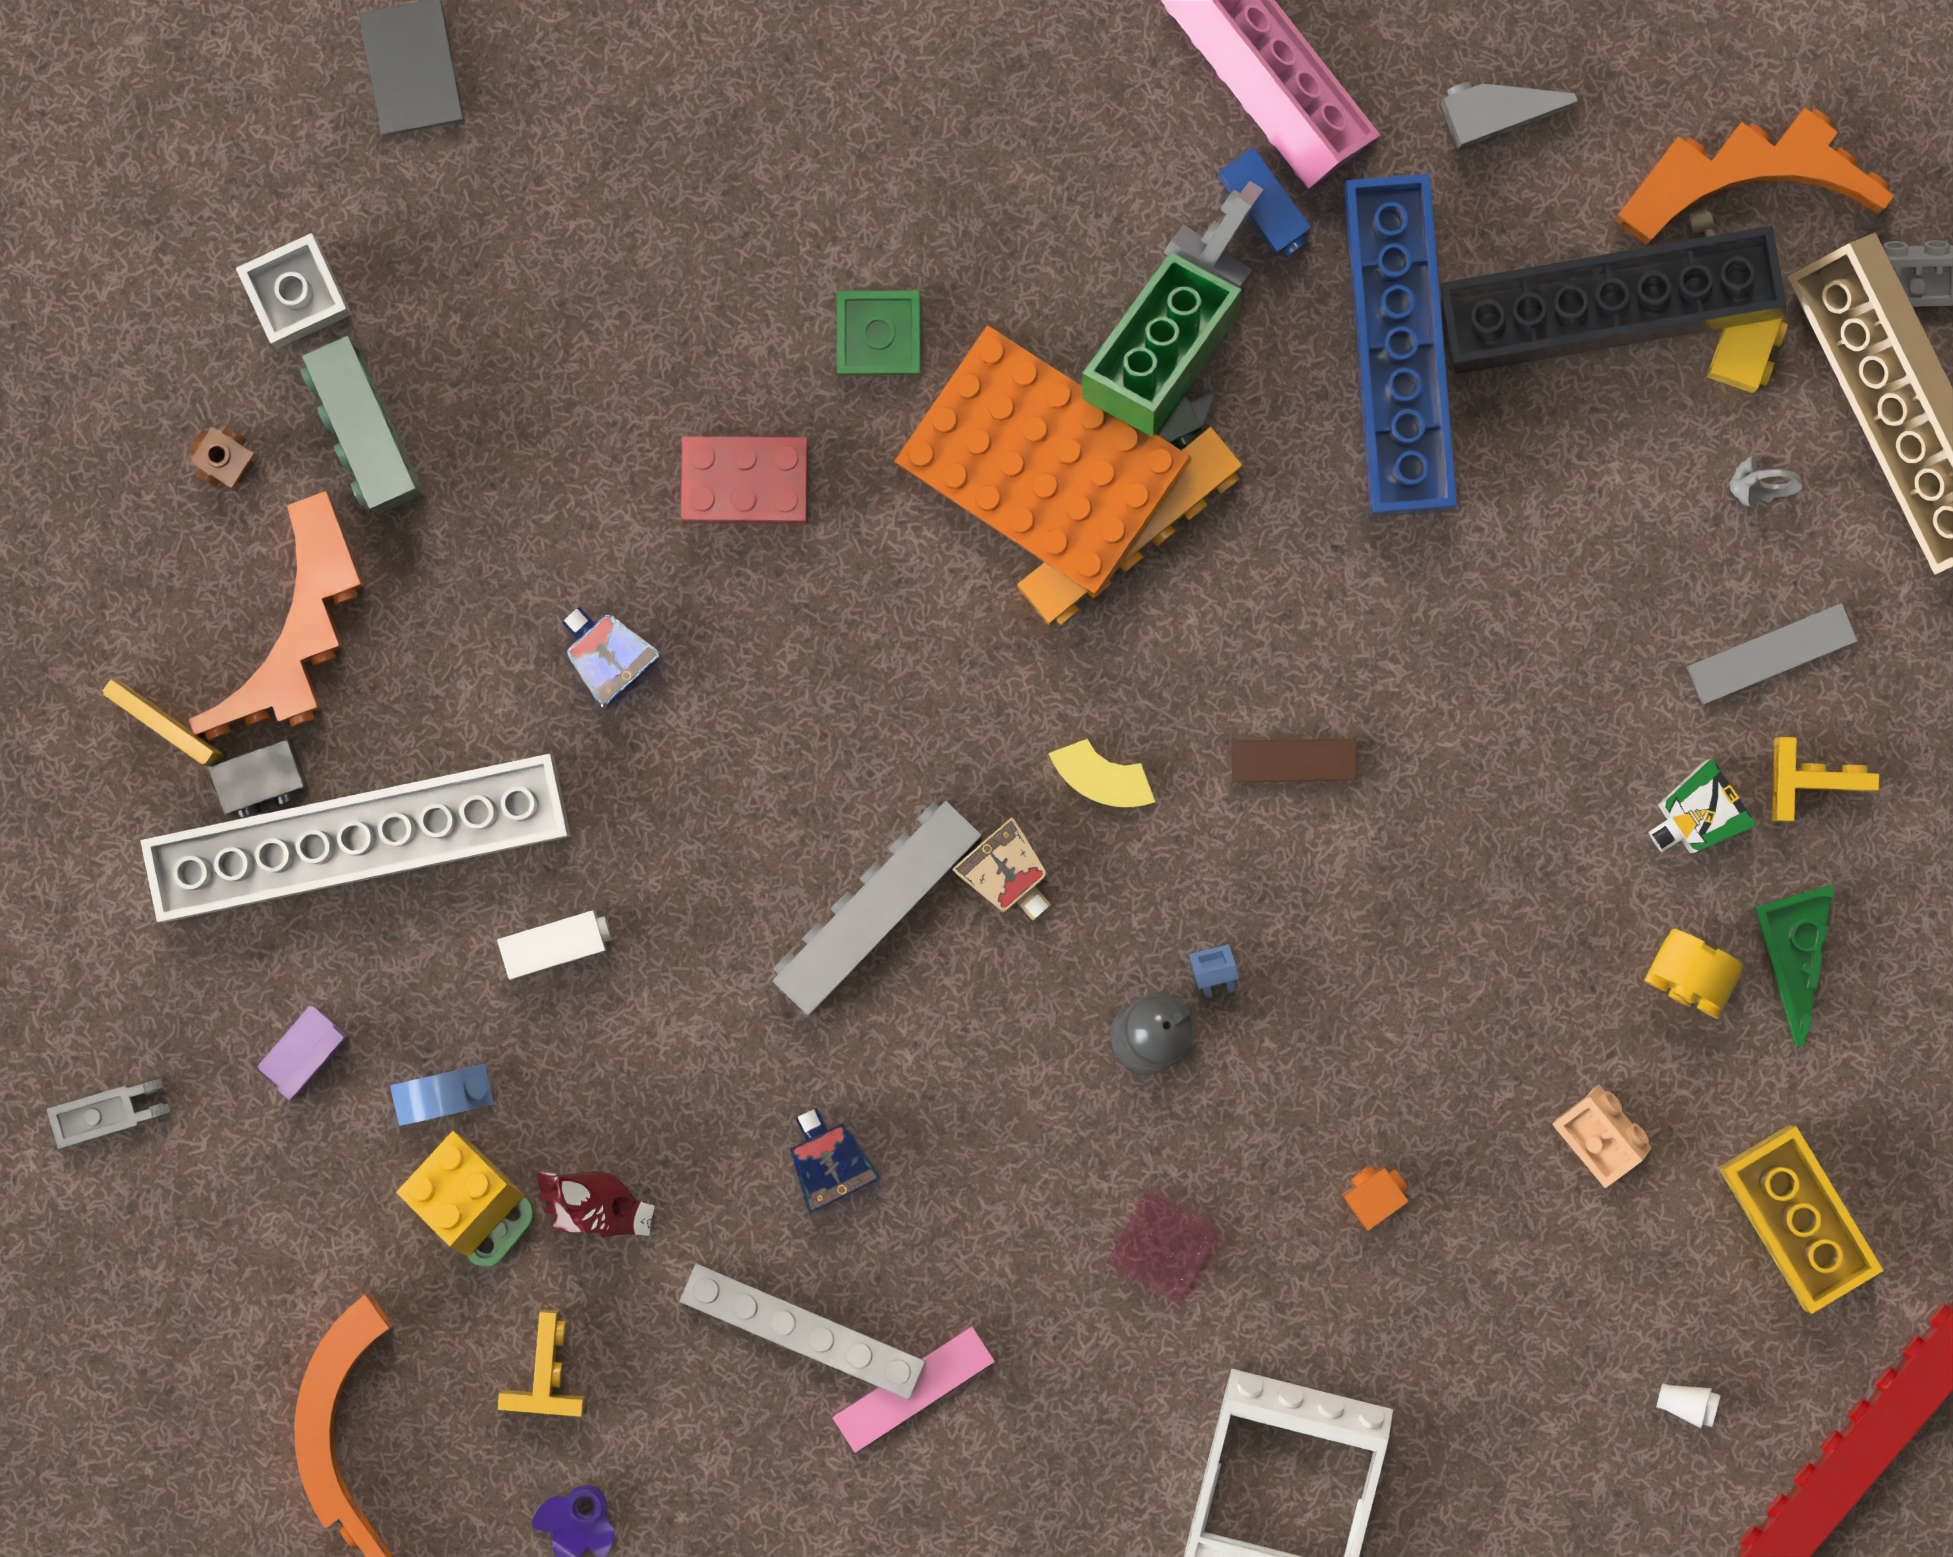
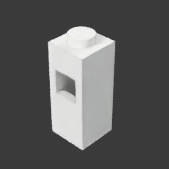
M592 910L497 939L508 978L515 979L607 951L605 942L612 940L606 917L598 918L596 911Z

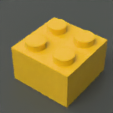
M454 1131L445 1138L396 1192L451 1248L468 1257L525 1196L471 1141Z

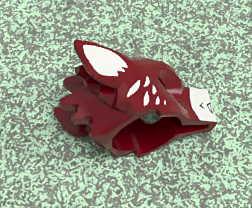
M538 1171L537 1179L541 1190L539 1199L549 1202L548 1206L543 1210L546 1214H555L552 1223L554 1229L573 1233H600L602 1238L625 1234L650 1236L654 1205L636 1200L626 1185L615 1175L605 1171L563 1175ZM612 1203L615 1205V1212H613Z

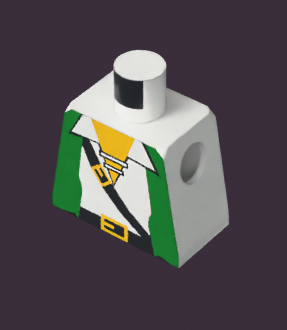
M1712 758L1701 763L1658 804L1667 820L1648 833L1662 853L1679 841L1683 842L1690 853H1695L1755 826L1756 823Z

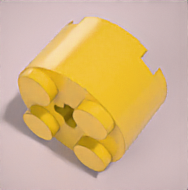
M1672 929L1669 935L1666 936L1644 981L1665 992L1670 988L1668 997L1685 1006L1690 1007L1692 1003L1698 1002L1697 1009L1719 1019L1742 975L1741 972L1745 965L1718 948L1715 950L1705 945L1703 940L1680 930Z

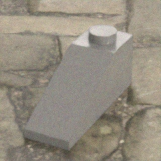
M1465 82L1448 89V96L1443 98L1440 105L1456 148L1460 150L1571 109L1578 100L1575 93L1483 83L1472 87L1470 82Z

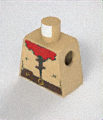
M1012 817L952 869L961 879L1003 913L1017 902L1033 921L1051 905L1035 886L1048 874Z

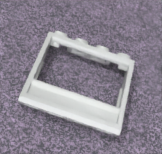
M1231 1369L1184 1557H1303L1204 1532L1221 1467L1219 1459L1230 1415L1373 1451L1362 1498L1358 1499L1344 1553V1557H1359L1389 1440L1393 1409Z

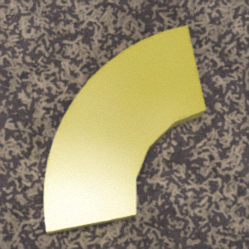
M1088 739L1048 753L1061 777L1074 790L1093 801L1122 808L1139 807L1155 803L1141 763L1124 766L1108 762L1095 752Z

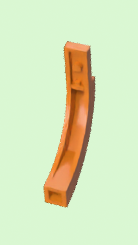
M370 1292L357 1300L335 1321L320 1341L308 1364L296 1405L294 1424L295 1450L305 1492L324 1528H327L339 1519L343 1524L339 1528L340 1533L352 1549L358 1546L365 1557H394L348 1491L340 1471L335 1448L334 1427L336 1410L345 1381L362 1353L379 1336L394 1326Z

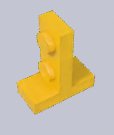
M1774 738L1772 821H1794L1795 789L1868 792L1879 790V774L1867 773L1868 766L1842 765V772H1826V764L1802 763L1801 771H1796L1797 738Z
M543 1309L539 1312L533 1392L502 1390L499 1393L498 1410L579 1417L584 1414L586 1396L552 1394L553 1387L560 1388L562 1363L555 1362L556 1346H564L566 1321H559V1311Z

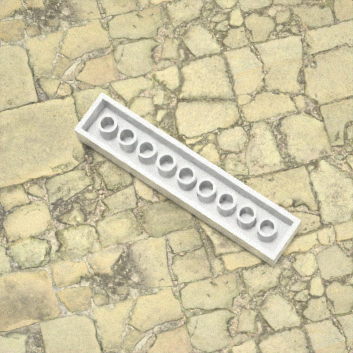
M546 754L140 840L157 922H169L571 837L555 758L552 754Z

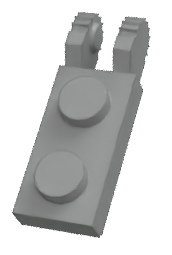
M161 1079L130 1088L129 1085H125L48 1108L47 1113L58 1149L138 1126L140 1121L171 1113L169 1105L162 1103L150 1106L147 1110L136 1112L132 1097L157 1092L160 1088H163Z

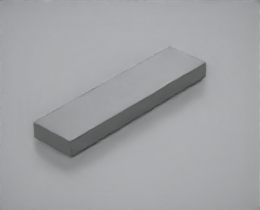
M1841 603L1689 665L1687 669L1700 701L1704 705L1855 643L1857 639Z

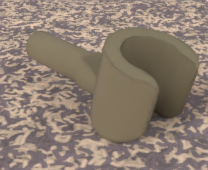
M1698 209L1685 214L1691 234L1704 232L1705 237L1716 235L1713 216L1708 210Z

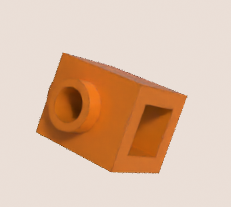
M1369 1165L1351 1179L1355 1185L1341 1195L1368 1231L1409 1202L1403 1194L1409 1188L1395 1169L1388 1173L1383 1166L1375 1170L1372 1165Z

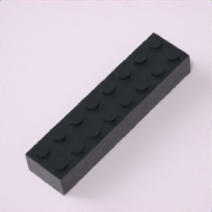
M1773 225L1440 283L1455 374L1785 318L1787 308Z

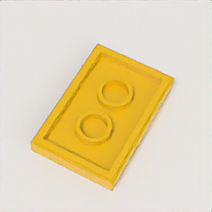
M110 679L103 689V695L202 765H216L225 756V754L201 737L195 736L191 730L126 684Z

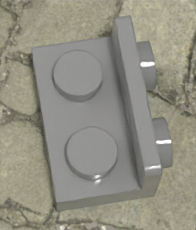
M1941 240L1927 241L1925 246H1908L1907 243L1890 241L1883 244V249L1912 307L1953 306V245Z

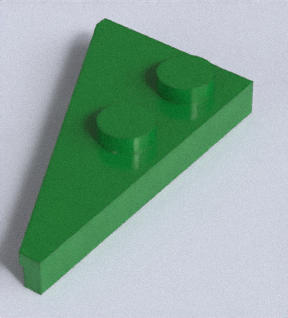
M1827 885L1753 907L1795 1047L1806 1044L1807 1033L1810 1031L1812 1004L1819 980L1823 957L1822 948L1827 935L1828 926L1826 925L1831 898L1834 895L1833 885Z

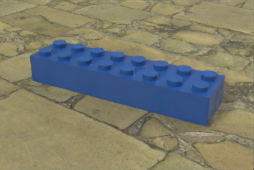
M1430 174L1346 180L1343 193L1370 516L1453 510L1457 506Z

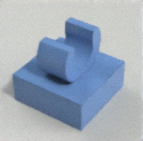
M1229 944L1189 954L1198 989L1202 988L1207 998L1213 997L1211 990L1213 985L1225 983L1229 993L1234 991L1235 984L1233 980L1239 979Z

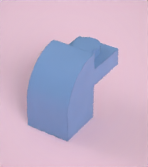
M485 1064L390 1085L399 1126L494 1104Z

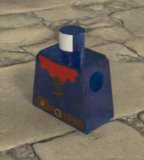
M579 607L562 622L567 630L577 639L566 651V654L598 704L605 710L663 657L658 650L609 613L595 623Z
M818 1108L795 1118L805 1141L791 1147L790 1151L809 1214L882 1178L878 1169L844 1122L827 1129Z

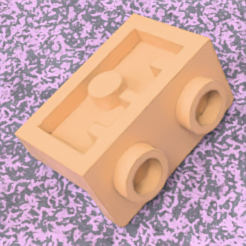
M1600 1085L1594 1087L1585 1098L1559 1116L1552 1124L1604 1188H1607L1641 1163L1651 1150L1644 1130L1639 1125L1630 1122L1622 1112V1106L1616 1096L1609 1091H1605Z

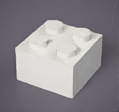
M312 233L236 268L269 342L276 349L352 315L319 241Z

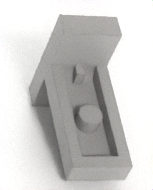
M1251 181L1248 182L1241 193L1233 189L1220 209L1226 214L1221 224L1214 220L1203 237L1183 224L1163 253L1168 256L1172 252L1240 288L1252 269L1225 252L1264 189Z

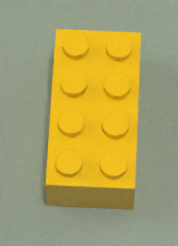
M1788 1125L1718 1167L1804 1311L1813 1314L1884 1271L1797 1126Z

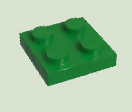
M920 290L837 291V375H920Z

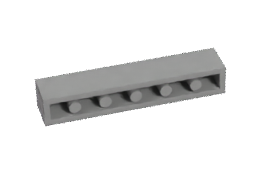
M947 801L941 806L933 802L917 818L922 826L912 836L905 831L888 848L894 855L883 866L876 861L861 876L860 880L865 885L854 896L847 891L833 905L831 910L836 915L825 926L818 921L806 933L802 940L807 945L799 954L795 956L789 951L773 968L778 974L773 982L808 1016L982 836Z

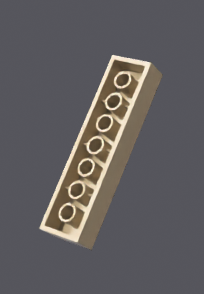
M1875 232L1837 249L1787 277L1935 575L1953 566V388Z

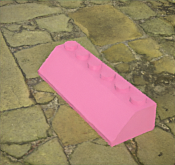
M1161 0L1167 12L1177 20L1190 37L1193 45L1206 57L1216 70L1218 77L1228 85L1241 102L1244 110L1253 117L1267 135L1269 142L1278 149L1292 167L1295 175L1304 182L1308 189L1330 176L1381 136L1275 0Z

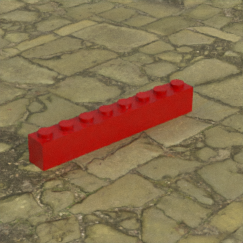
M1953 1301L1949 1306L1945 1303L1941 1304L1933 1312L1928 1320L1932 1326L1922 1337L1915 1335L1901 1351V1354L1905 1357L1897 1367L1893 1369L1889 1366L1880 1374L1874 1383L1878 1389L1867 1401L1861 1398L1847 1414L1850 1422L1841 1432L1834 1430L1827 1436L1820 1446L1823 1453L1814 1464L1808 1461L1798 1470L1793 1478V1481L1797 1484L1786 1496L1780 1493L1766 1509V1513L1769 1516L1758 1528L1756 1525H1753L1744 1533L1739 1541V1544L1742 1546L1737 1553L1739 1556L1810 1557L1953 1390Z

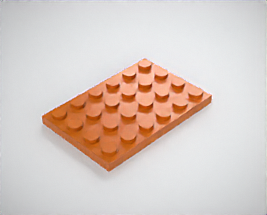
M987 325L894 462L1098 597L1192 459L1160 436L1155 434L1154 437H1151L1083 400L1081 385Z

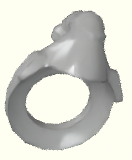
M1749 456L1736 468L1729 486L1732 494L1743 505L1754 507L1759 499L1771 503L1774 498L1794 495L1802 489L1803 484L1800 475L1787 469L1777 468L1757 471L1755 457ZM1767 477H1786L1791 479V481L1784 484H1767L1762 482L1761 479Z

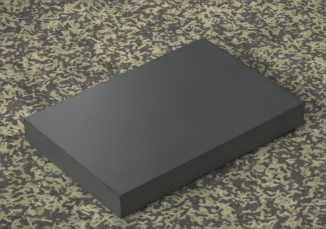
M426 0L359 13L381 135L384 137L463 122V112L442 1Z

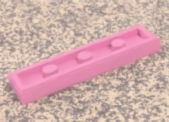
M973 1326L922 1358L926 1362L910 1400L877 1387L832 1417L855 1453L995 1362Z

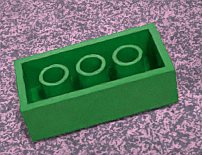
M1170 252L1083 371L1082 399L1154 437L1239 318L1242 290Z

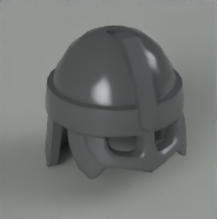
M1151 994L1137 999L1130 1006L1122 1009L1115 1017L1110 1029L1111 1045L1117 1059L1128 1069L1144 1075L1162 1072L1169 1066L1179 1062L1191 1048L1195 1036V1025L1190 1007L1175 997L1166 994ZM1163 1023L1168 1026L1167 1030L1163 1028Z

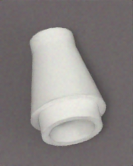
M1663 1383L1656 1407L1664 1409L1699 1428L1702 1425L1712 1427L1721 1395L1712 1393V1388L1672 1386Z

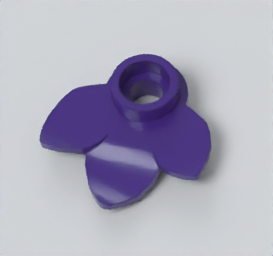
M579 1486L568 1497L554 1496L549 1498L539 1507L532 1520L533 1528L554 1532L552 1539L555 1557H579L587 1548L594 1554L605 1557L614 1542V1528L605 1516L607 1512L606 1497L601 1490L594 1486ZM585 1498L592 1500L594 1503V1511L588 1514L583 1513L579 1508V1502Z

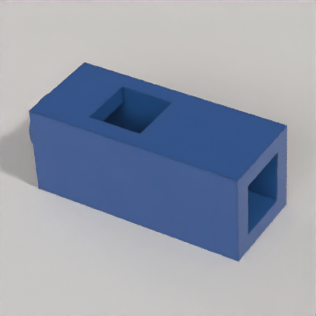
M1253 147L1219 171L1218 178L1229 194L1233 189L1241 193L1249 181L1264 189L1247 215V218L1275 257L1283 251L1289 257L1308 243L1304 236L1310 232L1311 226Z

